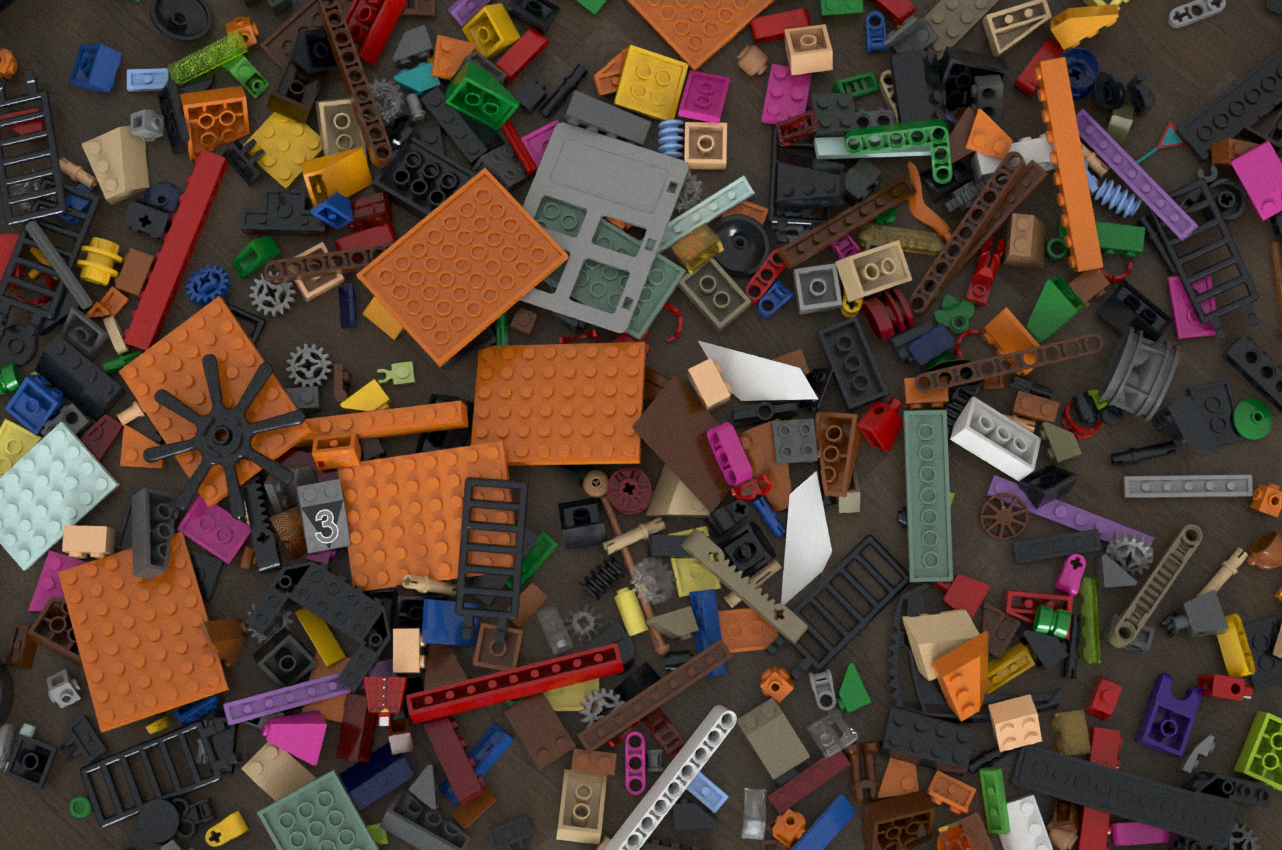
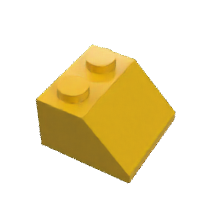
M502 3L484 6L462 28L468 41L476 44L474 51L476 50L488 60L506 52L521 38Z
M375 379L340 404L348 414L386 410L394 406Z

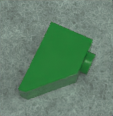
M268 235L252 240L232 261V264L240 277L245 279L265 267L268 262L273 261L281 252L272 237Z
M853 663L846 667L837 692L839 698L836 699L840 710H845L846 713L871 703Z

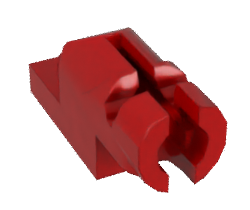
M994 236L981 248L965 297V301L983 307L987 303L1006 244L1004 240L1000 239L993 256H989V248Z

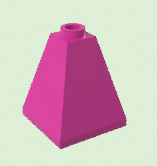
M316 710L269 718L267 723L264 722L262 725L261 735L268 742L316 766L327 723L321 713Z

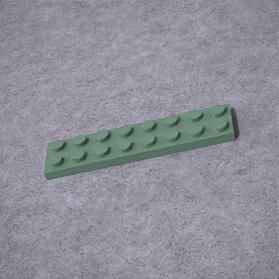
M947 410L903 411L909 582H952L953 560Z

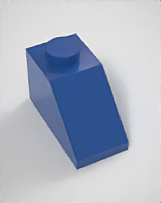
M338 192L320 201L310 210L311 214L337 230L354 221L350 200Z

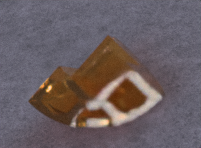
M299 507L292 508L270 518L291 557L296 560L304 555L307 551H305L306 542Z

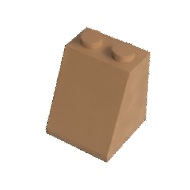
M1013 213L1006 222L1004 228V241L1006 244L1002 254L1001 265L1044 269L1047 228L1034 215Z

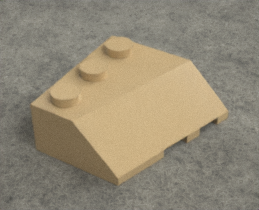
M130 126L118 127L82 143V147L105 199L111 205L150 188L146 142L141 137L130 134Z
M664 464L646 516L708 518L710 511L676 474Z
M965 609L944 611L933 615L920 614L917 617L902 616L918 672L928 681L937 678L931 665L932 662L979 635Z

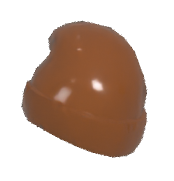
M1278 530L1272 531L1255 540L1249 548L1251 555L1247 557L1248 564L1251 566L1257 565L1261 569L1267 570L1281 567L1282 533Z

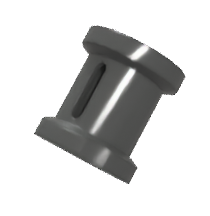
M664 749L645 750L647 754V768H645V772L665 771L664 767H662V753H664Z

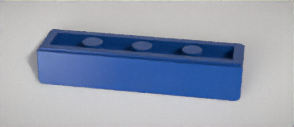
M714 589L689 592L691 608L699 631L695 632L698 654L722 639ZM725 663L704 677L726 674Z
M496 723L492 725L468 753V756H473L477 767L474 768L477 775L481 774L482 777L485 776L514 742V739ZM447 778L438 789L454 804L460 805L461 803L458 801Z
M840 794L790 850H824L856 813L843 794Z

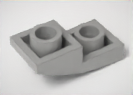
M1205 735L1199 739L1186 753L1178 770L1184 773H1191L1192 770L1195 771L1199 763L1197 756L1207 757L1208 754L1212 753L1215 747V742H1213L1215 737Z

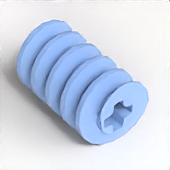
M672 119L659 123L658 128L660 131L658 136L660 139L658 140V145L660 147L658 148V153L677 159L684 156L683 153L678 152V150L684 149V145L678 144V142L684 141V137L679 136V134L685 132L684 129L679 128V126L685 124L684 121Z
M1105 179L1097 191L1094 200L1097 201L1099 198H1102L1101 205L1109 202V210L1116 206V214L1124 211V219L1129 215L1132 217L1141 204L1142 199L1139 198L1135 201V193L1127 196V188L1120 192V184L1113 187L1114 180L1106 183Z

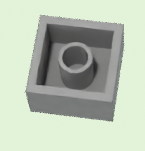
M836 263L794 269L793 281L799 315L841 308L842 299Z

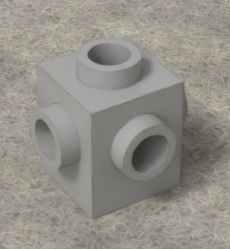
M146 109L131 114L130 134L141 137L144 141H154L155 138L163 136L164 116L155 113L154 110Z
M67 669L46 678L49 690L48 695L53 703L57 702L61 708L81 699L79 692L81 689L80 682L76 677L72 678Z

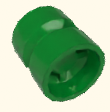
M14 362L3 365L0 370V395L5 394V390L10 392L18 390L22 384V378L17 365Z
M1040 604L1035 615L1033 629L1035 632L1047 634L1050 631L1053 636L1065 638L1070 626L1071 612L1063 609L1054 611L1053 607Z

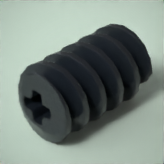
M609 555L611 562L607 559L603 560L605 567L597 565L599 573L593 570L590 572L592 579L587 576L584 577L586 584L579 582L586 592L597 600H600L599 592L607 594L605 586L610 589L613 588L612 580L616 583L620 582L618 575L626 576L624 568L612 555Z

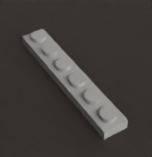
M1252 475L1124 476L1123 496L1124 498L1253 496Z

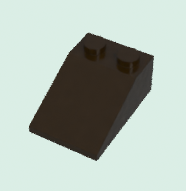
M291 49L270 93L266 109L306 124L328 71L307 73L290 57L293 50Z

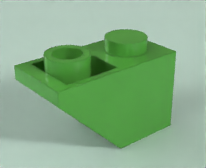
M236 50L221 64L233 79L255 99L270 85L256 68Z

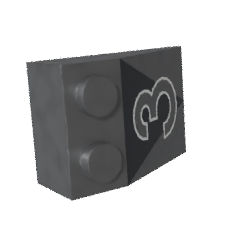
M340 479L298 486L296 488V497L308 554L351 546Z

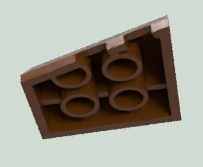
M51 597L27 633L33 642L83 668L66 601L62 598Z
M926 791L912 792L864 804L862 838L865 850H902L904 848L910 850L932 839L935 806Z

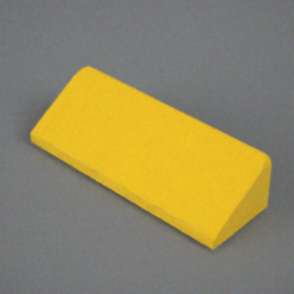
M305 608L295 612L328 669L347 658L324 620Z
M1018 643L1007 650L1001 660L995 658L988 663V689L986 694L992 693L1035 665L1030 652L1022 643Z

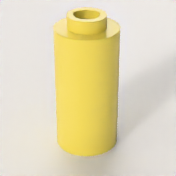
M629 587L616 591L617 596L614 599L629 637L649 630L634 589L629 590Z

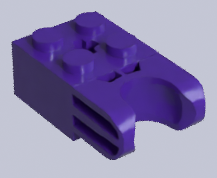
M1162 672L1155 681L1134 741L1170 757H1182L1196 719L1195 714L1203 690L1198 686L1190 687L1186 691L1185 696L1178 700L1174 698L1171 692L1172 677L1170 674Z

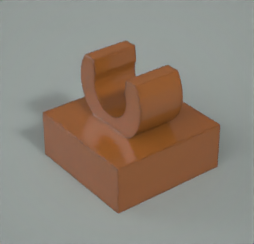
M242 547L237 567L249 569L250 564L258 566L256 556L253 555L254 548Z

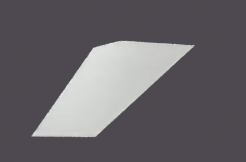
M698 341L708 359L711 358L713 363L718 362L722 370V380H727L732 390L731 393L741 401L818 399L802 370L798 367Z
M817 471L789 494L781 604L783 605L823 571L832 553Z

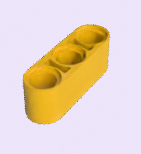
M1238 614L1225 616L1228 630L1225 634L1217 635L1227 672L1230 677L1234 678L1252 675L1255 673V664L1241 618Z

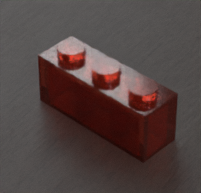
M347 693L336 758L369 763L378 713L368 712L366 696Z

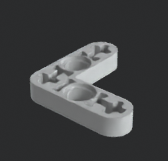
M1195 0L1176 7L1168 15V24L1177 29L1216 15L1224 9L1226 0H1214L1220 3L1218 8L1216 5H1211L1213 0ZM1193 6L1200 7L1202 14L1199 16L1194 15L1191 8ZM1185 12L1187 14V16H1184L1180 20V22L1178 20L1173 19L1175 14L1177 16H1182L1185 14Z

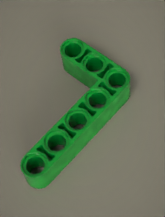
M942 119L848 130L844 136L845 149L851 154L930 145L934 179L936 182L944 184L952 178L947 123ZM937 128H941L944 130L943 133L939 135L934 134L933 131ZM914 131H921L923 133L919 137L912 135ZM898 133L901 137L899 139H892L891 135ZM872 136H878L880 137V140L877 142H872L870 138ZM852 138L859 140L857 144H850L848 141ZM939 148L946 150L943 154L935 153ZM941 168L948 170L945 174L937 172Z

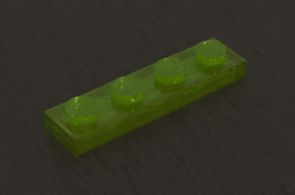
M236 31L166 67L171 80H175L176 86H179L248 52L241 32Z
M1084 577L1083 583L1080 584V594L1084 595V604H1081L1082 617H1085L1082 634L1083 638H1086L1087 646L1084 647L1083 651L1084 659L1087 660L1088 664H1101L1096 578Z

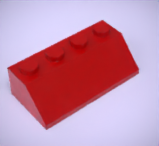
M353 0L345 20L361 61L373 66L375 65L407 0ZM343 39L336 40L341 44L346 43Z

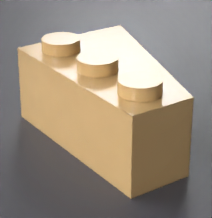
M1047 0L1030 1L988 14L983 18L982 23L993 56L999 57L1052 17Z

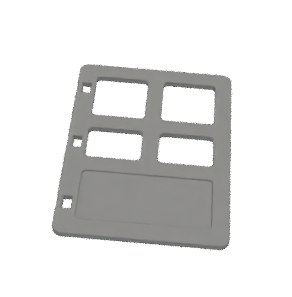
M564 122L557 124L523 204V208L535 219L542 199L548 197L585 209L587 214L577 237H570L543 228L564 251L570 253L555 293L550 294L533 288L520 300L617 333L625 332L629 327L681 188L689 171L688 164L683 160ZM671 182L677 184L674 194L667 192ZM602 217L613 218L646 230L637 256L632 257L592 243ZM648 240L655 242L652 251L645 249ZM586 259L630 273L617 309L613 314L570 300ZM626 298L633 300L629 310L622 308Z

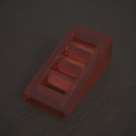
M813 109L775 124L779 143L785 147L819 129L815 110ZM810 118L812 126L808 127L807 119ZM802 122L804 124V129H801L800 123Z
M661 708L643 721L670 758L677 754L686 744V741ZM662 717L663 721L653 727L652 724ZM665 725L668 726V728H666L660 734L657 733V731H659ZM671 732H673V735H672L671 737H669L667 740L663 741V738H664V737H666L668 734H670ZM678 739V742H676L671 747H668L671 743Z

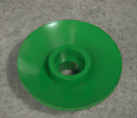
M1248 398L1236 405L1233 412V423L1236 430L1243 437L1249 440H1259L1270 432L1272 415L1269 408L1262 401Z

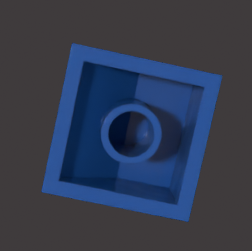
M103 44L80 45L68 84L99 93L110 92L115 83L116 71L121 64L120 58L122 53Z

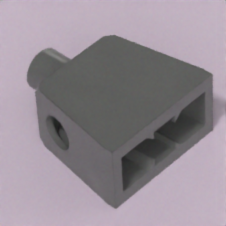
M1215 590L1185 602L1181 607L1182 615L1172 617L1175 630L1187 627L1190 637L1225 634L1228 630V625Z

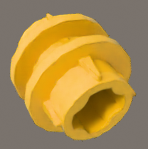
M93 237L89 246H82L81 251L87 254L86 260H78L76 264L82 268L81 279L107 286L110 277H118L119 272L112 269L114 263L121 264L123 258L118 256V244Z

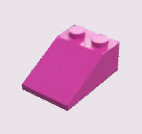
M1267 140L1230 161L1252 205L1262 220L1282 211V163L1271 143Z

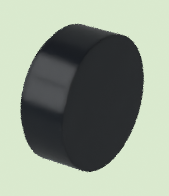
M1107 405L1101 411V420L1107 426H1115L1123 419L1121 408Z

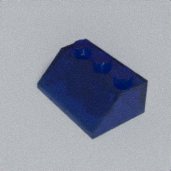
M390 742L340 774L350 797L359 811L367 809L417 775L404 753L392 754Z

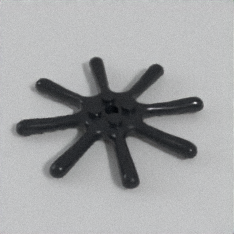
M207 354L203 357L202 364L212 402L211 412L207 415H200L164 389L158 390L155 393V401L195 424L197 433L194 438L147 448L143 453V458L146 462L152 463L192 450H198L202 454V461L174 502L175 507L180 511L186 510L210 469L214 465L219 464L225 470L231 516L235 520H240L245 517L246 508L236 471L237 462L241 458H248L283 484L292 483L294 473L255 450L251 445V440L258 433L300 425L305 421V414L302 410H295L256 423L249 422L246 418V412L271 377L273 366L268 362L261 363L238 404L234 408H227L223 403L216 356ZM226 431V439L221 441L220 436Z

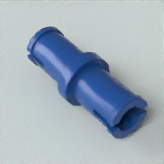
M763 496L752 503L763 518L761 521L763 524H767L775 538H778L787 531L777 518L776 511H772Z

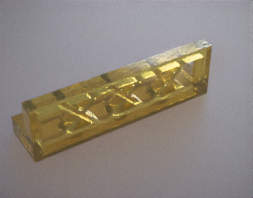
M866 224L860 227L858 245L866 246L867 240L887 244L899 240L903 251L937 256L944 248L943 237H940L938 233L875 224Z

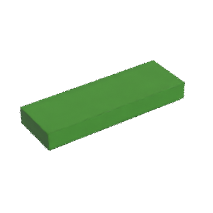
M1002 768L979 769L988 833L1008 834L1010 833Z

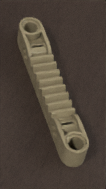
M1187 525L1173 538L1163 556L1159 559L1160 561L1155 565V568L1150 572L1151 574L1137 591L1138 593L1133 597V600L1128 604L1110 630L1108 639L1114 647L1123 648L1136 638L1202 541L1203 533L1198 526ZM1186 534L1191 537L1192 541L1187 539ZM1119 631L1125 634L1126 639L1120 637Z
M695 528L681 544L691 556L788 641L795 644L808 629V626L785 605L774 604V599L767 601L769 594L761 595L762 588L754 589L755 582L748 584L749 577L741 578L742 571L735 573L736 565L729 567L730 560H724L723 551L701 531ZM715 553L716 561L709 562L710 556L708 554ZM780 610L779 616L781 619H774L775 613L773 611Z

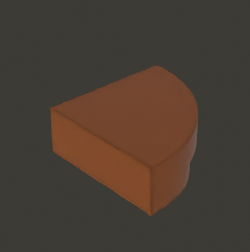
M1003 375L985 379L982 391L1003 390Z

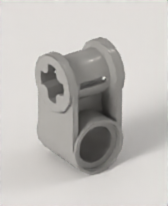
M830 669L815 674L812 672L808 673L817 708L821 711L831 710L836 704V697ZM826 695L831 698V705L829 707L821 705V696Z

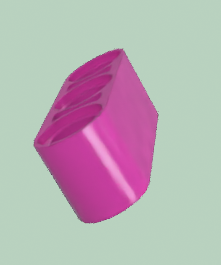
M725 422L709 429L707 438L726 482L731 486H736L752 478V468L734 427L730 423Z
M631 732L625 740L626 789L629 793L638 795L645 789V740L641 733ZM632 735H638L641 738V745L637 748H633L629 744V738ZM632 757L641 759L642 765L639 769L635 770L629 766V761ZM632 779H639L642 782V788L639 791L630 789L629 783Z
M1136 821L1112 823L1114 846L1169 842L1170 831Z

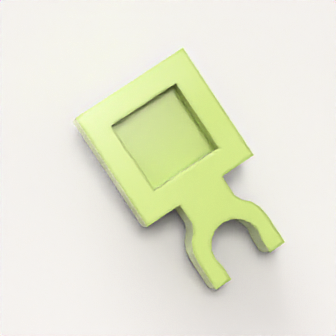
M412 361L391 364L392 370L390 371L386 369L377 370L378 374H386L384 380H378L379 384H386L390 380H393L394 386L416 383Z

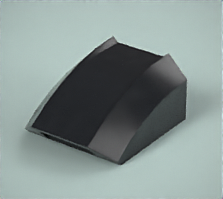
M754 522L748 523L717 544L724 553V560H730L728 566L736 565L735 573L742 571L741 578L749 576L776 558L774 548L760 527Z
M396 585L390 607L392 629L422 630L424 599L447 601V599L437 593L428 591L422 593L418 592L417 589Z

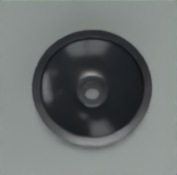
M152 0L150 4V17L154 26L163 35L172 40L194 42L204 37L211 27L212 14L204 0Z
M733 214L720 219L713 226L708 236L707 249L709 255L716 260L727 274L746 276L759 270L765 262L770 251V241L765 228L757 220L747 215ZM738 239H743L744 244H739Z

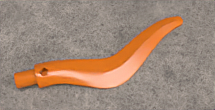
M908 162L910 183L917 190L915 196L909 199L910 211L916 219L932 227L940 237H944L948 242L952 236L951 228L924 203L919 172L912 162Z

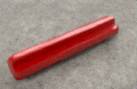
M507 121L502 124V130L528 175L536 173L537 166L512 122Z

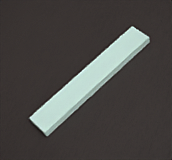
M891 135L892 139H899L901 135ZM872 136L870 140L877 142L880 140V137ZM844 137L815 138L813 141L817 159L931 155L930 145L851 154L845 149ZM852 138L848 142L850 144H857L859 140Z
M745 176L740 177L670 221L657 253H662L755 195ZM648 240L646 246L653 249L655 242Z

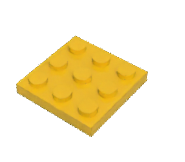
M630 45L613 105L660 121L674 119L689 64Z
M273 112L243 145L244 147L252 139L257 142L255 147L248 153L253 157L258 150L263 149L266 153L257 163L286 190L303 174L301 162L318 158L323 152L321 137L307 124H302L276 112Z

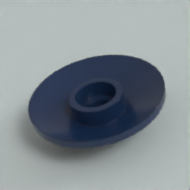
M159 182L152 185L146 191L143 201L177 212L180 205L178 201L182 191L173 183ZM165 197L166 201L160 204L159 199Z

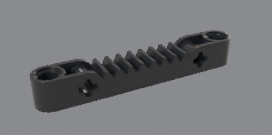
M967 370L962 375V378L967 380V376L973 375L972 370ZM984 380L977 381L976 385L968 383L956 386L945 408L947 410L948 451L953 444L950 438L954 423L970 398L973 396L976 398ZM905 487V490H904V497H905V499H906V487Z
M259 471L243 483L242 488L259 572L262 575L281 570L283 565L278 540L273 535V529L270 526L272 522L269 519L270 513L267 510L269 506L265 502L267 498L264 495L266 491L263 488L264 482L261 479L263 475Z

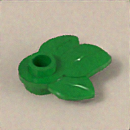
M946 294L942 301V310L935 311L934 317L941 326L949 327L952 332L956 334L964 333L969 327V319L974 314V303L965 301V299L959 303L954 297ZM956 320L961 321V327L955 325Z

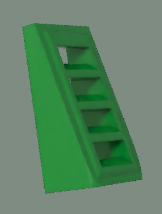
M873 71L837 80L832 86L834 93H852L853 100L880 91ZM865 79L868 80V83H869V85H870V88H867V85H866V83H865ZM857 82L860 83L862 90L859 89ZM849 85L852 86V89L854 91L853 93L851 92Z

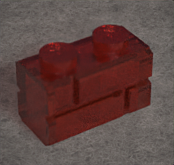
M384 192L350 201L354 221L347 225L353 231L361 232L368 227L383 226L386 222L393 221L391 200Z

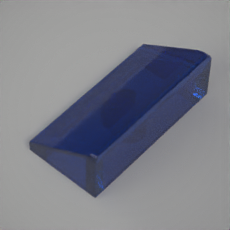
M350 282L338 289L340 322L343 329L356 328L355 287Z
M941 323L907 344V347L915 362L919 366H923L955 346L956 343L945 325Z

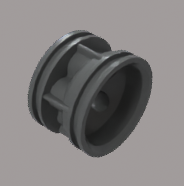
M1128 326L1120 337L1108 362L1099 386L1097 401L1103 402L1107 400V405H1113L1131 412L1136 417L1142 414L1143 419L1149 421L1156 413L1168 390L1178 364L1181 347L1176 344L1170 347L1171 344L1168 341H1165L1163 344L1153 342L1143 337V331L1138 330L1135 333L1134 327Z

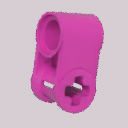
M850 235L830 245L838 260L862 252Z
M1073 554L1068 555L1064 559L1061 571L1055 582V590L1073 596L1077 595L1086 567V560L1083 556ZM1077 558L1076 562L1079 563V567H1074L1073 569L1070 561Z

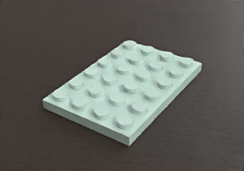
M60 422L0 478V544L24 571L28 570L63 538L64 525L76 526L119 486L118 482L64 422Z

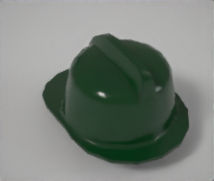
M938 350L925 355L926 372L972 362L966 359H957L954 353L948 350ZM963 368L960 374L965 373L970 368ZM942 373L940 376H951V375H950L949 373Z

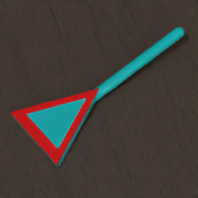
M1169 120L1158 145L1135 161L1137 164H1140L1159 149L1187 145L1175 131L1177 128L1171 120Z

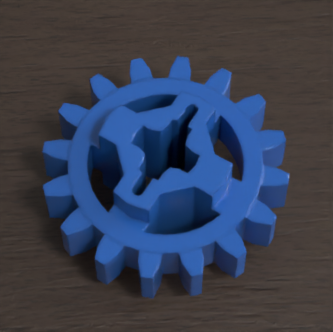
M208 264L204 270L202 267H199L198 273L193 271L194 277L188 278L189 284L185 285L187 289L186 294L193 304L198 303L199 307H202L204 304L208 305L218 296L225 300L223 295L229 294L228 288L232 286L228 273L223 267L219 268L216 264L213 268Z

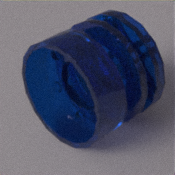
M1074 47L1064 51L1059 57H1065L1073 101L1081 100L1089 94L1101 68L1099 59L1093 52L1086 48Z

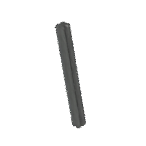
M30 221L25 226L27 232L82 309L90 307L93 302L37 222Z

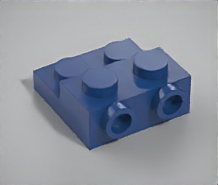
M41 375L27 376L5 408L7 412L35 435L41 434L44 424L51 418L56 417L66 402L62 398L63 393L57 388H50L46 384V378Z
M214 694L182 705V709L173 710L178 722L184 726L199 720L205 714H213L218 710L217 706L221 704L218 695Z

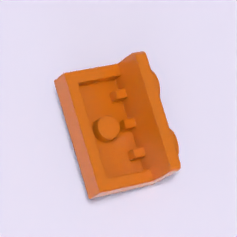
M936 770L926 793L930 796L932 802L938 805L944 802L950 805V811L960 815L961 812L968 813V807L977 789Z

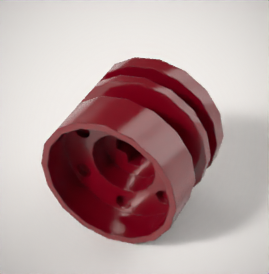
M896 286L890 288V294L887 291L882 293L883 303L877 296L862 302L867 320L881 342L895 335L893 325L900 332L905 330V326L911 328L915 325L911 307Z
M626 467L619 469L613 473L607 485L608 498L614 509L622 515H640L648 509L652 502L653 490L651 482L647 475L637 468ZM627 486L635 488L632 490V495H629L628 492H625L627 490Z

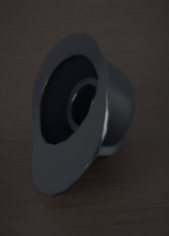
M1106 72L1098 73L1094 86L1090 90L1094 103L1099 107L1111 110L1121 108L1125 100L1123 84L1119 79Z

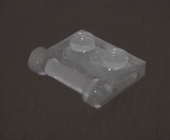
M833 707L827 715L806 727L809 735L826 759L858 739L857 733L850 729L838 707ZM836 722L844 734L843 737L839 738L830 725Z

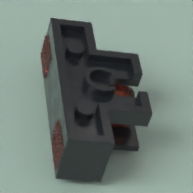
M263 188L262 209L241 208L240 229L247 235L328 236L329 224L314 216L308 210L309 195H306V189H291V194H281L279 189Z

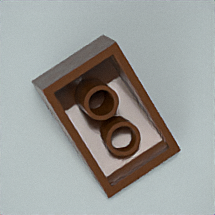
M543 692L526 696L503 711L539 770L576 747L575 742Z

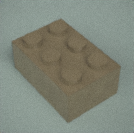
M708 255L682 277L678 284L681 291L718 333L751 306L752 301L711 255Z

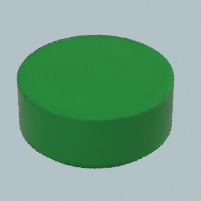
M78 796L70 802L69 810L74 817L84 818L91 813L92 806L89 798Z

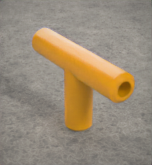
M34 247L30 249V252L40 263L52 267L40 249ZM32 269L28 272V275L31 279H34L42 272Z

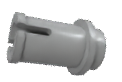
M413 93L406 96L411 112L410 117L414 121L423 120L426 111L422 108L419 94Z

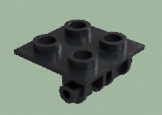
M833 368L813 369L810 372L807 380L818 399L800 400L799 408H809L808 411L813 413L820 410L822 399L825 397L824 394L831 381Z

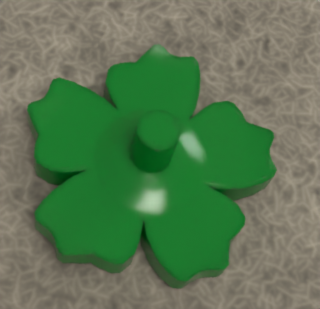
M895 208L877 217L875 222L880 226L884 222L886 224H893L897 210Z

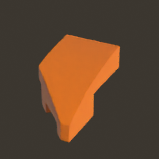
M112 286L102 300L93 305L86 316L88 318L117 316L129 303L130 299L116 287Z

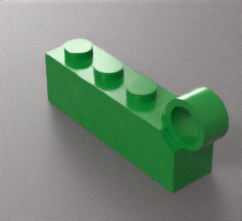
M1061 219L1058 221L1056 238L1051 239L1045 248L1047 257L1054 261L1061 260L1070 251L1065 245L1064 237L1067 233L1066 228L1062 226ZM1095 221L1100 251L1103 252V255L1115 256V254H1123V257L1133 259L1143 252L1145 227ZM1057 243L1061 245L1063 253L1061 255L1052 253L1051 244Z

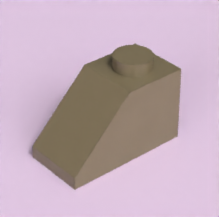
M855 466L847 496L836 497L839 513L860 512V488Z
M691 606L646 620L648 626L672 640L680 637V640L683 641L692 638V633L699 631Z

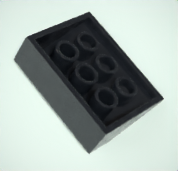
M409 135L395 148L389 164L380 170L372 184L374 192L422 220L477 174Z

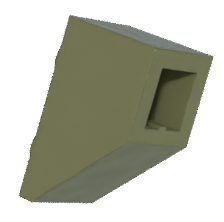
M1047 421L1039 425V437L1042 442L1045 441L1048 448L1046 449L1047 457L1050 461H1053L1054 465L1082 454L1073 433Z

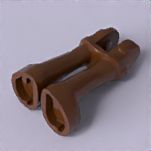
M881 741L861 742L866 779H862L860 743L841 745L842 752L848 756L851 764L852 784L850 789L853 791L856 804L863 803L862 788H868L870 802H876L878 799L880 783L877 781L875 754L880 751Z

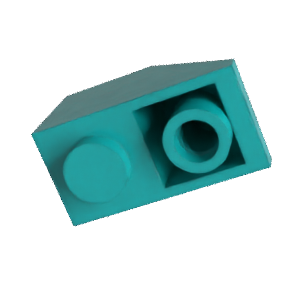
M432 62L420 63L414 69H404L393 76L398 87L412 93H418L421 97L441 85L438 77L431 76Z

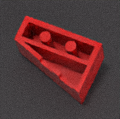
M1005 588L1003 610L1034 624L1035 615L1040 604L1053 607L1054 611L1063 609L1070 611L1072 614L1073 596L1069 594ZM1069 626L1068 633H1067V635H1066V637H1065V638L1068 639V640H1069V635H1070V626Z

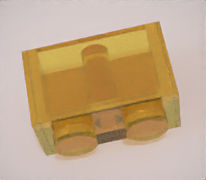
M706 223L694 229L692 233L671 247L676 259L690 274L724 250L719 237Z
M1084 709L1054 713L1055 718H1052L1054 731L1058 732L1059 739L1056 740L1058 753L1061 752V754L1068 756L1091 753Z

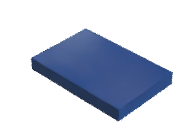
M424 599L422 643L476 647L480 617L474 618V638L463 639L461 636L464 616H459L455 613L456 602ZM464 603V607L480 609V604Z

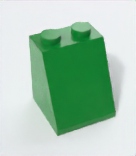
M1058 274L1045 283L1026 329L1041 344L1054 335L1087 305L1063 277Z

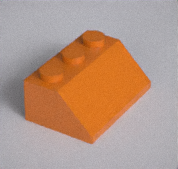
M1007 307L982 329L984 340L996 347L998 356L1040 346ZM1027 353L1024 355L1023 360L1026 364L1032 365L1035 363L1036 357L1032 353ZM1004 359L1010 363V369H1012L1015 366V362L1013 359ZM1034 368L1015 372L1014 374L1024 378Z

